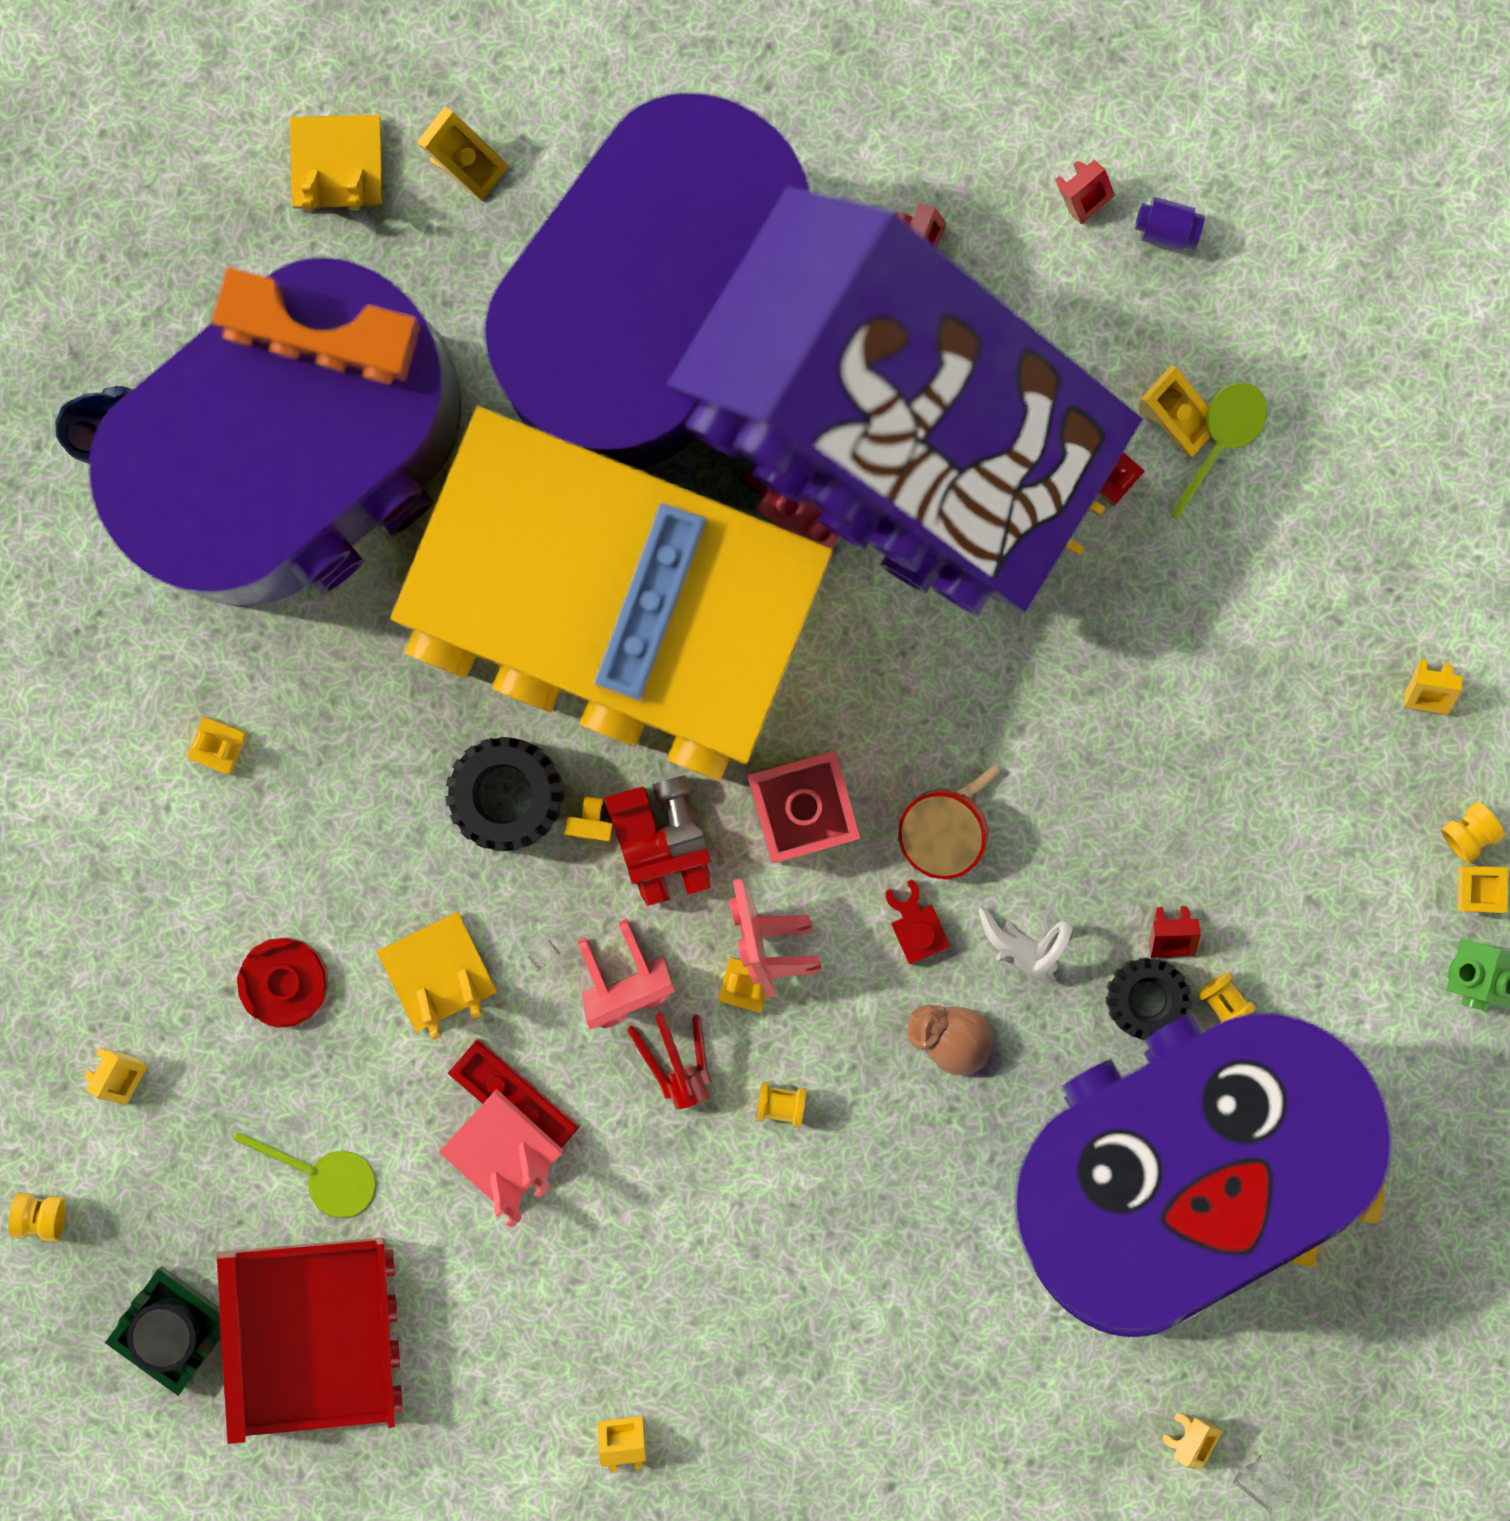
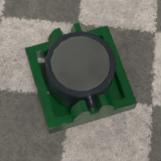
M161 1266L151 1277L144 1289L130 1303L131 1306L120 1317L117 1326L105 1341V1344L179 1396L221 1339L220 1311L216 1304Z

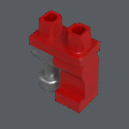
M687 775L652 784L656 800H666L670 825L658 829L646 787L641 786L604 797L628 869L631 884H637L646 906L670 900L664 876L681 871L687 895L711 888L708 863H712L706 840L701 829L694 824L683 796L691 790Z

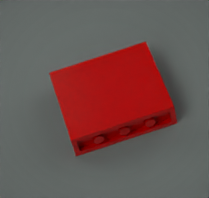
M383 1238L217 1252L227 1444L245 1443L246 1436L387 1422L388 1428H395L394 1414L403 1413L401 1385L393 1386L392 1368L400 1367L399 1340H390L389 1322L398 1321L396 1294L387 1295L386 1277L395 1276L393 1249H385Z

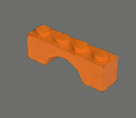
M226 267L211 321L216 328L224 332L222 339L228 342L251 347L252 341L255 340L269 344V352L294 360L298 359L299 353L317 357L316 365L337 372H344L346 365L364 370L363 378L385 385H391L392 378L406 381L421 327L415 317L367 305L354 321L342 328L331 331L310 330L298 325L290 318L284 304L282 288L274 279L231 267Z

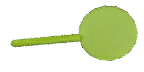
M1246 382L1231 383L1222 388L1212 399L1207 410L1206 425L1209 435L1216 443L1171 512L1173 518L1176 519L1181 515L1223 447H1243L1252 442L1262 431L1267 419L1268 406L1264 394L1256 386Z
M235 1132L232 1136L233 1140L309 1174L308 1188L310 1197L316 1207L328 1216L337 1218L354 1216L363 1211L373 1198L376 1186L374 1172L368 1162L357 1153L345 1150L330 1152L320 1158L313 1167L239 1132Z

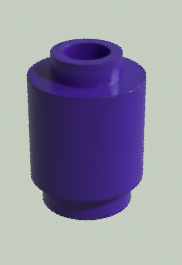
M1153 196L1150 205L1141 204L1134 229L1142 231L1140 241L1183 252L1184 248L1195 250L1202 233L1205 215L1195 213L1196 209L1194 207Z

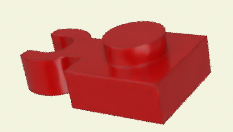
M912 879L906 881L911 894L905 902H898L894 898L891 889L885 890L887 903L893 909L898 910L902 918L890 924L909 965L951 947L933 905L919 909L917 903L920 898V891L918 885Z

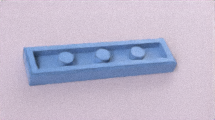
M662 502L660 503L594 684L639 701L641 700L704 529L705 518Z

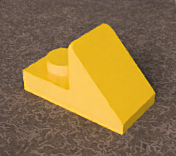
M446 107L441 110L416 142L431 156L429 160L432 164L481 201L485 199L509 168V165L461 118Z
M1171 365L1141 398L1139 413L1159 424L1177 447L1191 457L1211 437L1206 425L1208 405L1179 369Z

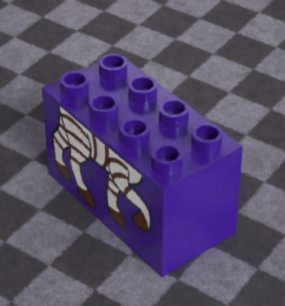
M791 187L786 188L666 384L696 406V409L685 425L694 435L727 455L735 457L739 451L757 463L758 466L753 473L755 478L793 502L802 504L804 499H807L823 511L817 520L822 526L863 550L870 544L885 555L880 566L900 581L923 593H927L931 587L946 600L976 616L981 614L990 598L1026 613L1143 421L1140 415L893 211Z

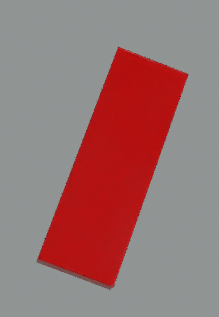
M479 1038L475 1040L447 1073L482 1104L497 1089L561 1148L580 1128L573 1119Z

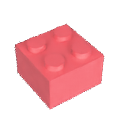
M836 750L747 775L772 864L861 839Z

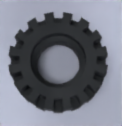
M1143 957L1126 962L1124 967L1118 968L1113 973L1115 976L1111 982H1108L1106 988L1108 989V997L1105 996L1106 1005H1108L1110 1011L1108 1013L1117 1024L1116 1026L1130 1036L1144 1041L1159 1029L1185 1016L1187 1010L1191 1009L1192 1001L1189 1000L1191 990L1184 981L1186 978L1173 965L1156 958ZM1152 981L1162 987L1165 993V1004L1156 1015L1141 1016L1132 1006L1131 995L1137 985L1142 982Z

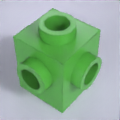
M1461 938L1456 958L1449 967V982L1446 991L1462 995L1461 1005L1488 1012L1490 1004L1508 1009L1510 1003V952Z

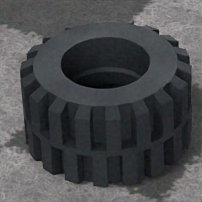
M512 737L489 738L482 740L476 746L472 745L464 751L465 754L462 758L455 761L452 766L454 768L451 777L448 776L446 786H448V796H445L446 806L450 807L452 815L449 816L453 824H457L461 830L460 833L466 839L475 842L477 846L494 851H511L529 847L543 836H546L554 822L558 820L564 792L561 789L562 779L551 758L537 746ZM500 767H510L520 771L528 779L532 790L531 803L523 815L512 821H498L491 818L484 812L479 802L478 793L481 781L489 772Z

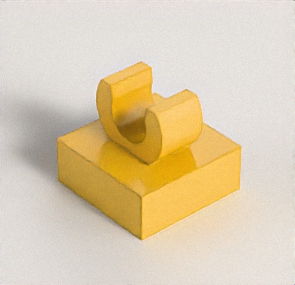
M1421 659L1405 691L1404 708L1449 715L1462 692V676L1453 674V668L1450 663H1445L1440 672L1428 670L1427 659Z
M203 716L186 758L224 774L231 775L248 733Z
M584 797L582 817L574 818L567 816L564 835L611 843L614 825L601 822L604 800Z
M1458 866L1457 911L1507 913L1509 867Z
M730 957L717 1001L761 1013L766 997L761 984L752 983L748 967L743 966L741 959Z
M98 1049L95 1054L101 1057L102 1060L96 1071L86 1070L84 1073L89 1081L85 1090L98 1099L127 1105L148 1065L134 1056L108 1049Z
M1176 1414L1174 1419L1185 1427L1184 1437L1181 1440H1177L1171 1435L1164 1434L1162 1440L1168 1447L1177 1449L1173 1456L1175 1460L1187 1468L1202 1470L1224 1430L1208 1420L1193 1419L1188 1415Z
M643 1416L598 1421V1454L601 1467L608 1466L612 1473L617 1472V1465L634 1463L635 1470L642 1468L643 1462L646 1461Z

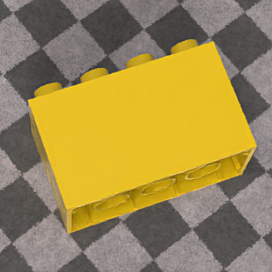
M477 406L390 619L413 631L404 651L406 655L464 679H467L475 657L498 665L500 669L491 689L548 713H552L560 691L588 702L579 725L635 748L644 726L651 727L675 737L667 757L668 761L721 782L729 760L744 766L748 765L828 568L833 550ZM662 502L706 519V523L643 695L639 701L598 686L594 682L660 503Z

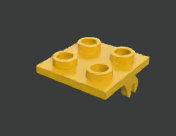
M380 115L290 117L291 197L293 209L303 208V211H314V208L349 207V210H359L360 207L383 206Z
M459 911L376 951L415 1032L428 1027L430 1031L429 1036L432 1040L442 1036L440 1020L467 1007L471 1010L472 1018L476 1020L483 1016L481 1000L498 993Z

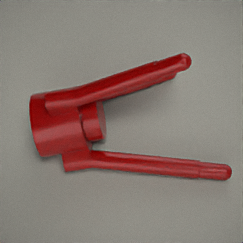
M658 1012L655 1015L661 1037L674 1069L667 1073L670 1080L666 1077L634 1026L627 1028V1032L635 1043L636 1048L660 1084L664 1098H671L676 1110L694 1106L709 1098L706 1085L712 1083L707 1069L704 1036L699 1015L696 1014L692 1017L697 1071H695L693 1064L683 1066L664 1014Z

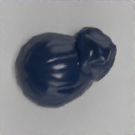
M115 385L103 389L101 393L83 394L70 400L60 408L55 419L56 438L71 457L89 464L91 447L98 427L109 410L132 390L131 388Z

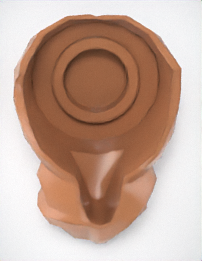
M924 1005L915 1009L909 1016L907 1027L909 1042L914 1047L925 1050L930 1059L945 1072L953 1076L970 1075L983 1069L989 1061L995 1045L993 1026L984 1015L962 1007Z

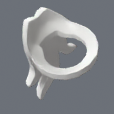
M983 906L979 907L984 932L992 945L999 950L995 960L998 962H1008L1043 982L1053 983L1055 981L1053 973L1058 969L1056 961L1070 940L1072 925L1063 920L1058 922L1037 943L1018 932L1009 919L1004 923L1001 930L990 912ZM1058 935V937H1057V939H1056L1054 945L1052 946L1051 943L1053 942V940L1055 939V937Z

